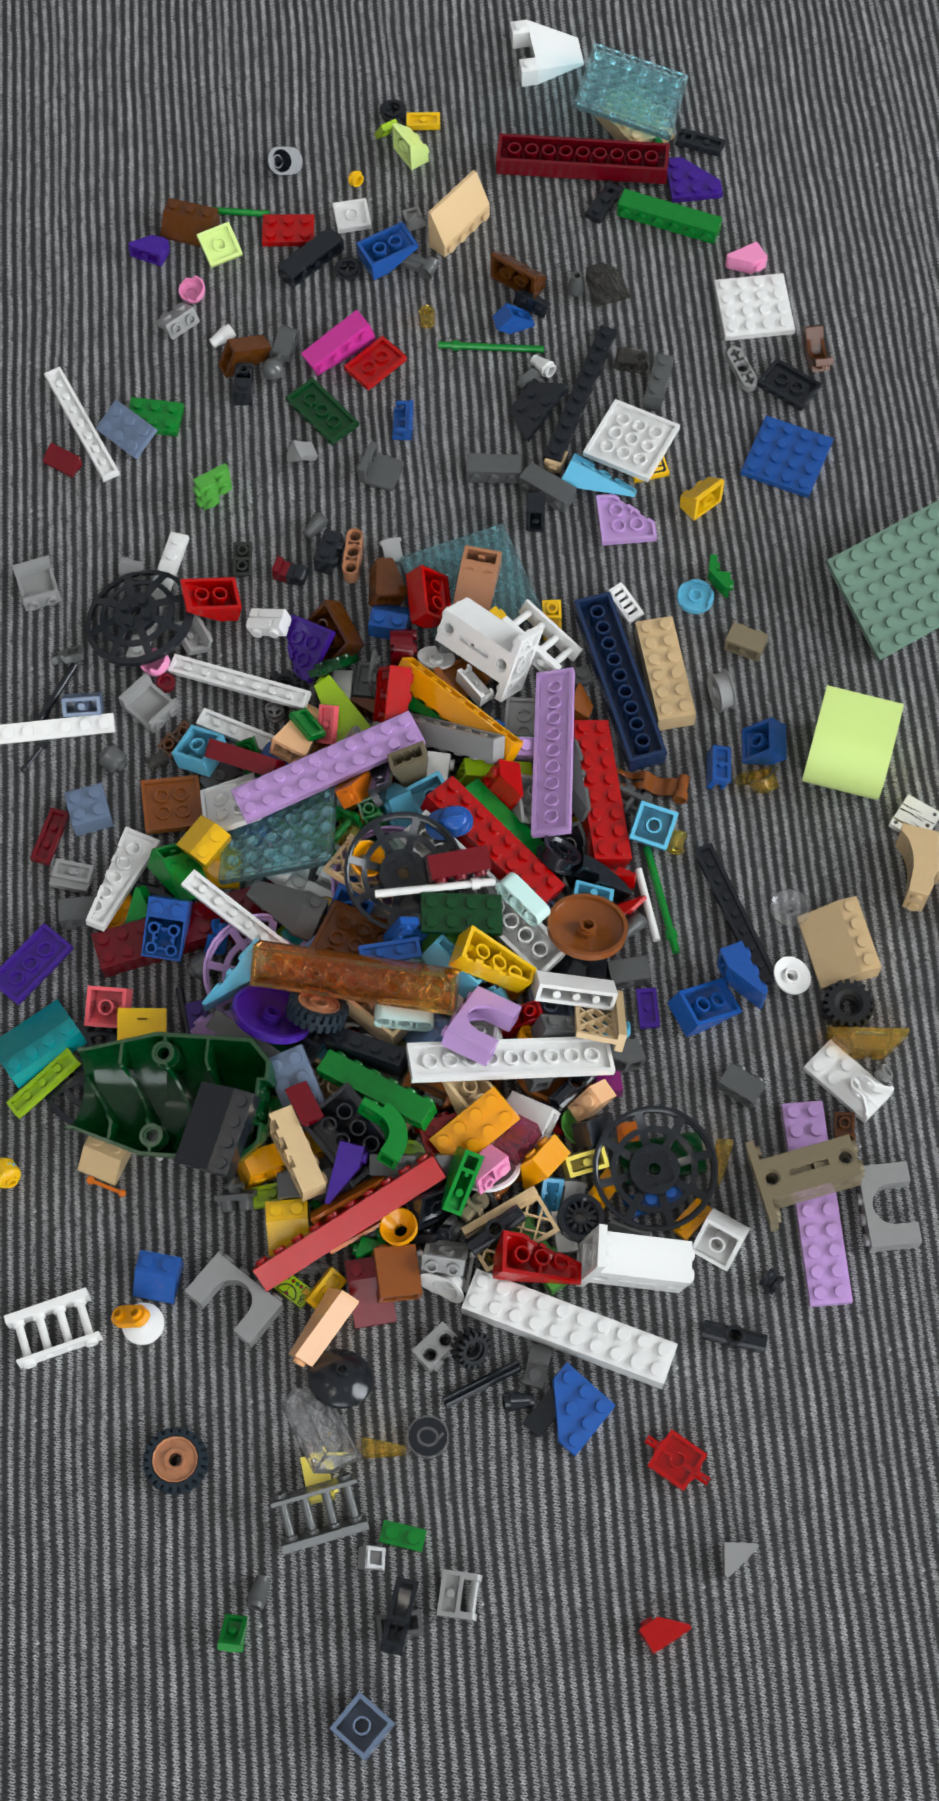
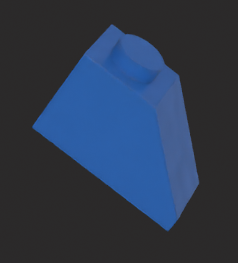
M505 303L492 316L496 329L507 334L516 333L535 326L529 311Z

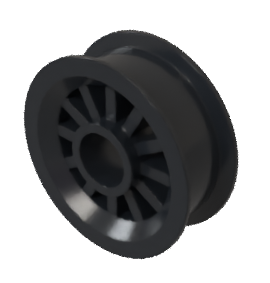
M546 835L544 844L539 845L536 849L537 856L542 863L561 875H571L574 871V865L582 861L578 849L567 839L559 835Z
M583 1193L574 1194L566 1198L557 1213V1226L560 1232L568 1240L580 1243L599 1224H604L605 1220L604 1210L600 1202L593 1196ZM576 1214H582V1215H584L586 1221H585V1222H579V1221H577L575 1215H576Z

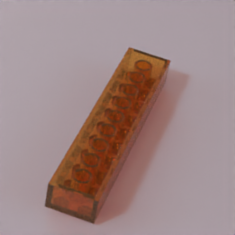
M259 940L253 945L250 985L453 1015L457 1009L461 969Z

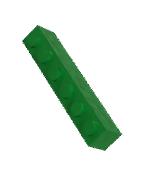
M624 189L617 206V216L715 244L722 226L723 217L628 189Z
M478 778L467 785L465 788L539 859L536 849L539 845H543L544 842L540 838H533L531 830L524 823L520 822L516 815Z
M329 1049L316 1069L320 1078L338 1087H342L346 1082H349L362 1099L364 1097L369 1100L372 1099L382 1108L386 1102H389L399 1111L406 1123L424 1132L437 1113L434 1101L430 1097L417 1095L414 1089L408 1086L406 1088L400 1086L395 1079L383 1077L376 1069L372 1068L369 1070L365 1068L363 1063L356 1059L354 1061L348 1059L341 1051L334 1052Z

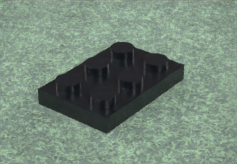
M779 358L774 360L757 381L758 387L799 411L805 408L822 385L819 381Z

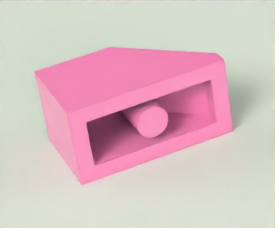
M756 241L727 254L725 266L727 269L752 274L766 268L767 255Z

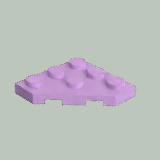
M615 494L596 495L602 546L657 541L655 521L641 515L639 510L630 504H625Z

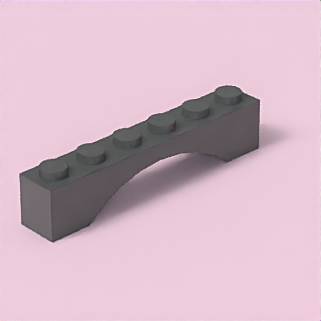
M626 1038L622 1052L614 1051V1045L610 1044L615 1070L624 1073L642 1068L646 1057L638 1038ZM558 1077L525 1078L524 1081L529 1093L549 1089Z

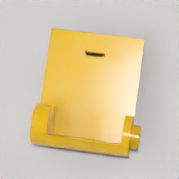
M118 1008L117 1040L153 1032H167V1008Z

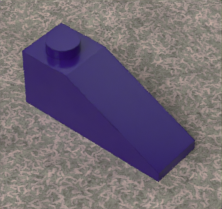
M345 1140L339 1142L325 1199L326 1204L332 1203L362 1168L363 1164L367 1163L369 1152L366 1151L367 1146Z

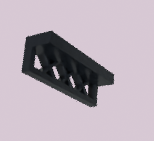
M389 761L371 770L367 792L377 808L384 805L386 790L392 783L393 773L391 772Z

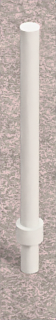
M475 877L470 878V880L437 885L427 884L374 890L375 898L467 888L477 890L480 887L495 886L496 879L495 877L485 879Z

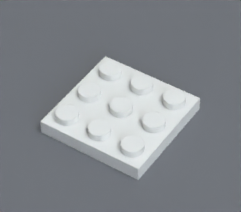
M253 772L200 790L203 816L218 824L226 832L247 825L231 793V789L256 779L255 773Z

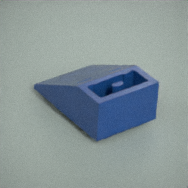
M160 895L149 896L141 956L181 962L191 920L192 900Z
M742 941L721 948L716 965L725 982L757 1008H763L768 989L765 982H761L758 976L760 973L757 965L753 964L750 959L751 952L749 948L745 947Z

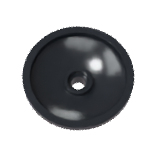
M333 1349L322 1353L313 1367L310 1366L308 1373L309 1388L315 1398L329 1407L338 1409L350 1408L360 1404L368 1396L373 1382L372 1372L368 1363L360 1355L345 1349Z

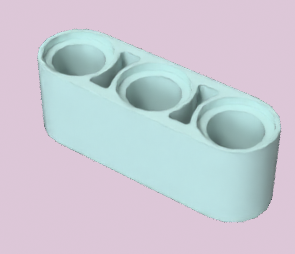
M510 872L496 883L495 889L497 893L502 895V898L529 925L536 927L550 915L549 906L516 873Z
M379 1001L375 1004L374 1025L379 1028L383 1026V1028L428 1032L434 1028V1008L426 1004Z

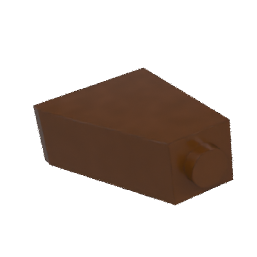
M264 334L227 339L218 367L225 378H229L235 374L236 363H253L255 366L268 358L272 347Z
M377 558L369 570V606L401 605L407 597L408 591L393 558Z

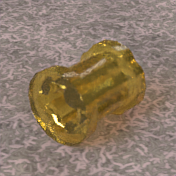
M430 305L422 306L419 309L421 317L420 326L424 329H430L435 325V318L433 317L435 310Z
M673 830L667 851L674 855L684 854L683 845L684 840L687 838V833L681 830Z

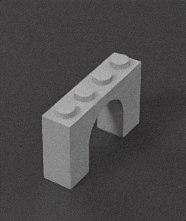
M907 1161L864 1166L865 1177L862 1178V1185L857 1186L858 1194H856L857 1206H861L862 1212L859 1215L860 1224L865 1228V1234H863L864 1246L868 1247L869 1253L919 1248L922 1243L919 1222L891 1224L883 1221L873 1208V1197L876 1193L886 1189L908 1187L911 1180Z
M217 1252L188 1286L185 1293L188 1298L204 1309L215 1294L226 1286L238 1285L247 1289L252 1295V1304L248 1313L234 1328L233 1332L235 1336L252 1348L284 1310L283 1303H281L283 1300L274 1292L272 1294L266 1292L258 1279L256 1281L252 1280L249 1277L251 1274L245 1268H237L233 1264L234 1260L227 1254L222 1256Z

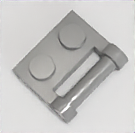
M443 1569L437 1616L476 1622L477 1614L475 1612L479 1583H482L483 1575ZM464 1580L471 1581L467 1612L460 1611Z

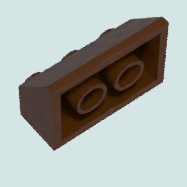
M168 198L163 210L160 237L201 247L197 234L219 226L218 208Z
M503 252L491 253V278L514 291L525 289L534 294L533 299H536L543 291L546 276L541 272L530 268L525 263H521L511 255Z
M325 599L307 619L336 633L323 661L349 653L350 656L355 655L365 646L340 601Z

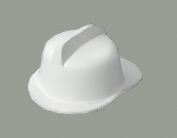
M445 1273L420 1274L421 1285L425 1289L454 1303L464 1301L465 1296L462 1290L466 1280L462 1276L451 1277Z

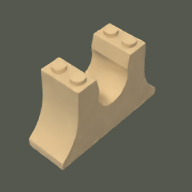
M903 823L895 845L901 853L907 869V886L902 907H906L911 911H922L933 886L939 883V832Z

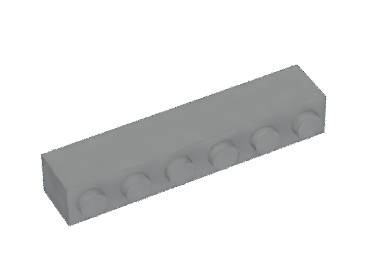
M411 713L426 742V748L435 747L438 748V751H450L457 756L466 755L469 756V759L485 760V763L494 764L498 759L504 758L505 735Z

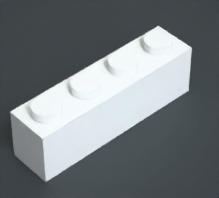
M537 970L531 986L535 1001L611 1011L614 1009L618 996L613 980Z

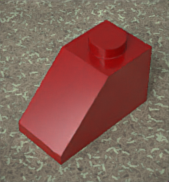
M650 1616L640 1623L641 1628L638 1630V1633L651 1654L654 1655L689 1632L691 1626L687 1623L662 1617L652 1619Z

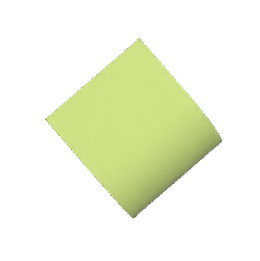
M827 685L802 782L879 800L891 760L904 704Z

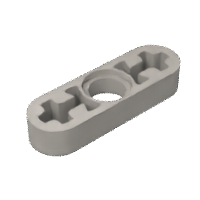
M736 346L730 347L726 356L729 366L741 388L746 392L754 391L757 388L758 381L756 374L742 349ZM743 366L747 370L740 372L737 368Z

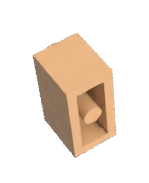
M603 1079L589 1086L567 1108L578 1122L596 1115L617 1095L607 1081Z

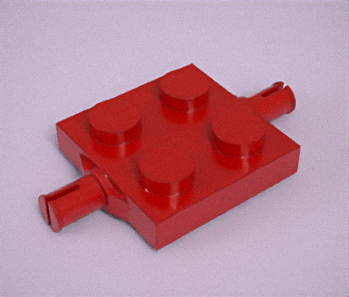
M672 1429L666 1438L660 1442L648 1435L644 1443L655 1449L654 1455L647 1465L648 1468L682 1492L695 1478L705 1486L708 1484L711 1478L700 1471L702 1463L708 1456L707 1453Z

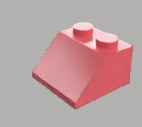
M88 985L84 1026L117 1028L118 1008H132L133 989Z

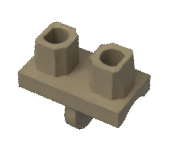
M476 1192L471 1200L468 1197L460 1217L466 1224L484 1215L483 1210L489 1205V1198L486 1193L480 1195Z

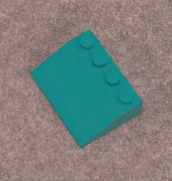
M57 999L0 1037V1062L19 1089L32 1080L66 1048L74 1052L77 1050V1047H82L87 1041Z

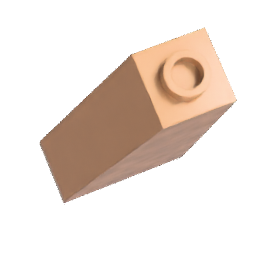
M308 704L306 708L318 722L319 709ZM290 720L272 738L269 753L288 763H292L308 756L315 740L308 742Z
M328 1288L289 1352V1355L294 1357L293 1362L303 1368L305 1365L313 1367L359 1301L343 1290Z

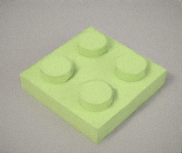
M229 222L197 234L198 241L210 268L243 256Z

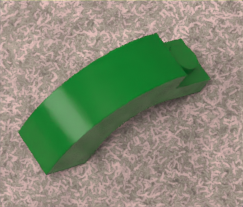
M364 1097L357 1112L377 1124L385 1136V1144L381 1148L376 1160L395 1170L407 1147L408 1131L405 1121L399 1111L389 1102H386L382 1108L376 1101Z

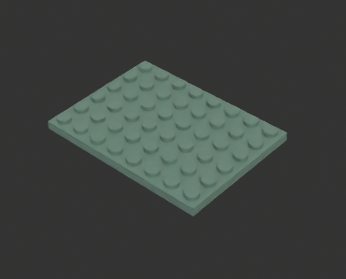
M939 500L825 561L877 661L939 628Z

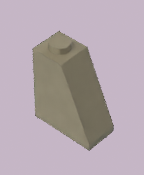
M424 741L387 754L391 772L405 788L427 776L428 755Z

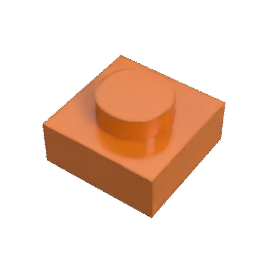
M636 1121L623 1122L616 1127L618 1144L627 1134L637 1129ZM636 1136L629 1142L639 1141V1137Z

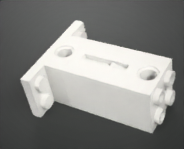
M466 597L443 610L442 620L437 627L435 640L499 682L496 687L495 699L502 702L522 690L543 628L537 625L522 634Z
M599 1224L578 1244L579 1250L576 1261L582 1263L581 1284L575 1285L576 1287H584L588 1283L680 1293L694 1280L692 1261L695 1258V1249L692 1248V1241L607 1231L608 1225Z

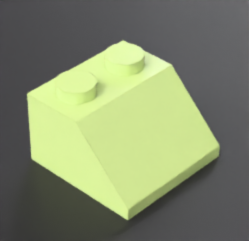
M397 123L392 124L393 148L408 167L413 170L429 162V148L426 144L422 143L419 135L414 133L410 127Z

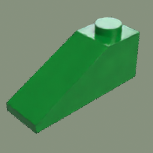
M457 1146L450 1163L441 1209L458 1216L462 1215L485 1156Z

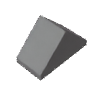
M724 1542L722 1545L723 1579L726 1581L759 1546L756 1543Z

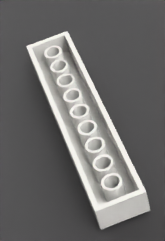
M428 810L422 813V815L427 817L431 814ZM420 822L417 834L428 839L436 848L447 842L446 840L433 839L428 835L425 824ZM411 824L404 831L409 832ZM454 837V839L456 840V842H457V844H458L460 850L466 849V848ZM398 838L406 846L407 838ZM415 840L413 851L421 857L431 852L424 844ZM489 871L486 872V876L479 877V879L494 878L495 876ZM473 874V875H468V876H467V879H465V880H470V878H475V875H474V874ZM451 878V879H447V880L455 881V878ZM495 886L480 887L477 890H472L471 888L462 890V894L499 895ZM448 890V892L454 893L455 890ZM502 898L503 934L494 937L504 947L536 967L537 971L549 972L566 954L552 943L547 927L542 922L536 927L529 925Z
M476 1269L461 1307V1313L659 1389L663 1388L678 1345L672 1341L512 1281L494 1279L493 1274L480 1269Z

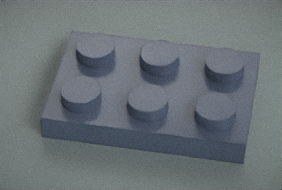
M118 400L113 402L95 428L135 459L139 458L158 431Z
M303 1044L269 1058L275 1071V1090L283 1108L291 1105L285 1089L307 1081L319 1105L326 1100Z

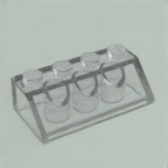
M293 1388L281 1405V1408L312 1472L332 1474L359 1460L361 1455L337 1408L321 1403L315 1398L310 1389Z

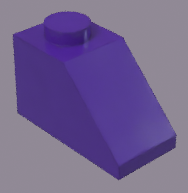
M150 235L128 244L131 257L161 267L170 253L168 239L156 235Z

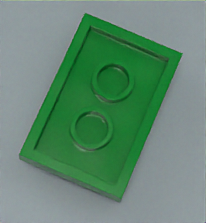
M131 397L129 409L156 428L158 431L155 434L178 437L185 408L184 403Z

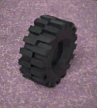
M845 979L844 983H842V980H839L836 985L833 983L827 989L822 1001L821 1012H824L823 1018L828 1019L827 1024L829 1026L831 1024L834 1025V1030L837 1031L838 1028H841V1033H846L847 1030H850V1033H854L856 1029L858 1031L862 1030L863 1026L868 1024L875 1006L873 1005L874 997H870V990L865 991L866 986L863 983L861 986L857 985L859 981L856 980L853 983H850V979ZM842 1001L852 1002L855 1005V1011L853 1013L843 1012L840 1009V1003Z

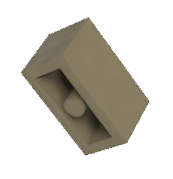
M733 622L725 640L724 650L759 663L769 635L763 631L748 628L744 624Z

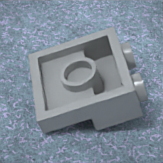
M449 1240L426 1243L422 1256L421 1270H426V1272L432 1274L445 1273L451 1277L463 1276L469 1247L466 1243Z

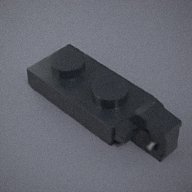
M443 1224L441 1227H435L434 1225L418 1230L414 1239L409 1243H435L438 1240H452L455 1238L453 1225ZM404 1227V1230L400 1232L397 1236L405 1235L407 1232V1228Z

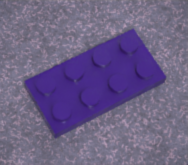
M43 923L0 967V991L19 1006L74 950L73 946Z

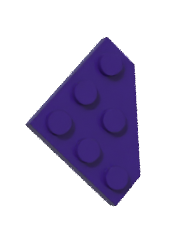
M682 157L669 158L667 181L672 203L723 198L720 179Z
M291 614L292 620L285 637L288 641L289 658L293 663L292 671L296 673V677L299 676L301 680L311 684L314 677L310 678L308 671L315 669L314 665L323 661L336 633Z

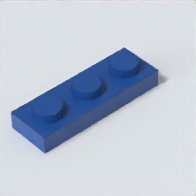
M419 937L358 946L361 968L422 958Z

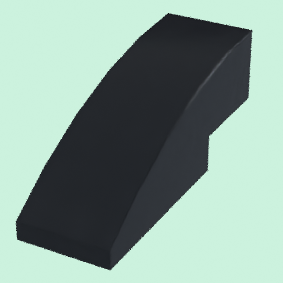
M583 854L581 856L582 861L573 867L572 876L591 884L614 889L613 900L617 902H622L632 895V890L613 871L586 854Z
M402 1577L396 1578L380 1651L399 1656L403 1655L419 1581Z

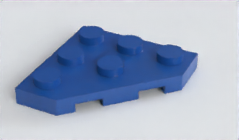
M566 1362L552 1379L555 1419L557 1422V1442L573 1456H576L616 1405Z

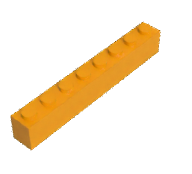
M405 657L401 659L398 666L412 668L414 679L413 683L410 684V691L414 697L423 700L428 708L436 710L439 713L438 715L445 720L505 735V751L502 760L512 762L515 760L524 743L522 740L415 658Z

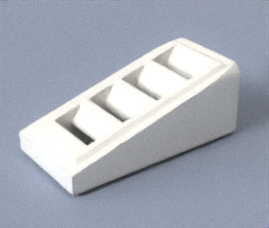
M621 582L607 591H610L617 611L628 624L644 615L640 606ZM632 610H635L634 613H632L631 615H628L629 612H631Z

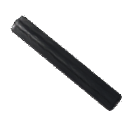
M514 1360L443 1396L442 1401L445 1407L449 1408L520 1372L521 1366L517 1360Z

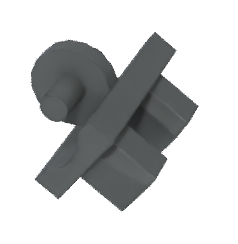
M629 783L625 786L620 785L622 802L625 807L624 813L628 814L630 810L636 812L641 800L651 803V794L647 792L639 794L635 792V786Z
M234 1177L233 1180L229 1179L228 1184H224V1189L229 1191H223L221 1195H215L214 1200L215 1202H220L222 1212L235 1210V1201L237 1200L241 1211L250 1210L253 1208V1197L257 1195V1189L240 1190L245 1188V1184L240 1183L239 1179Z

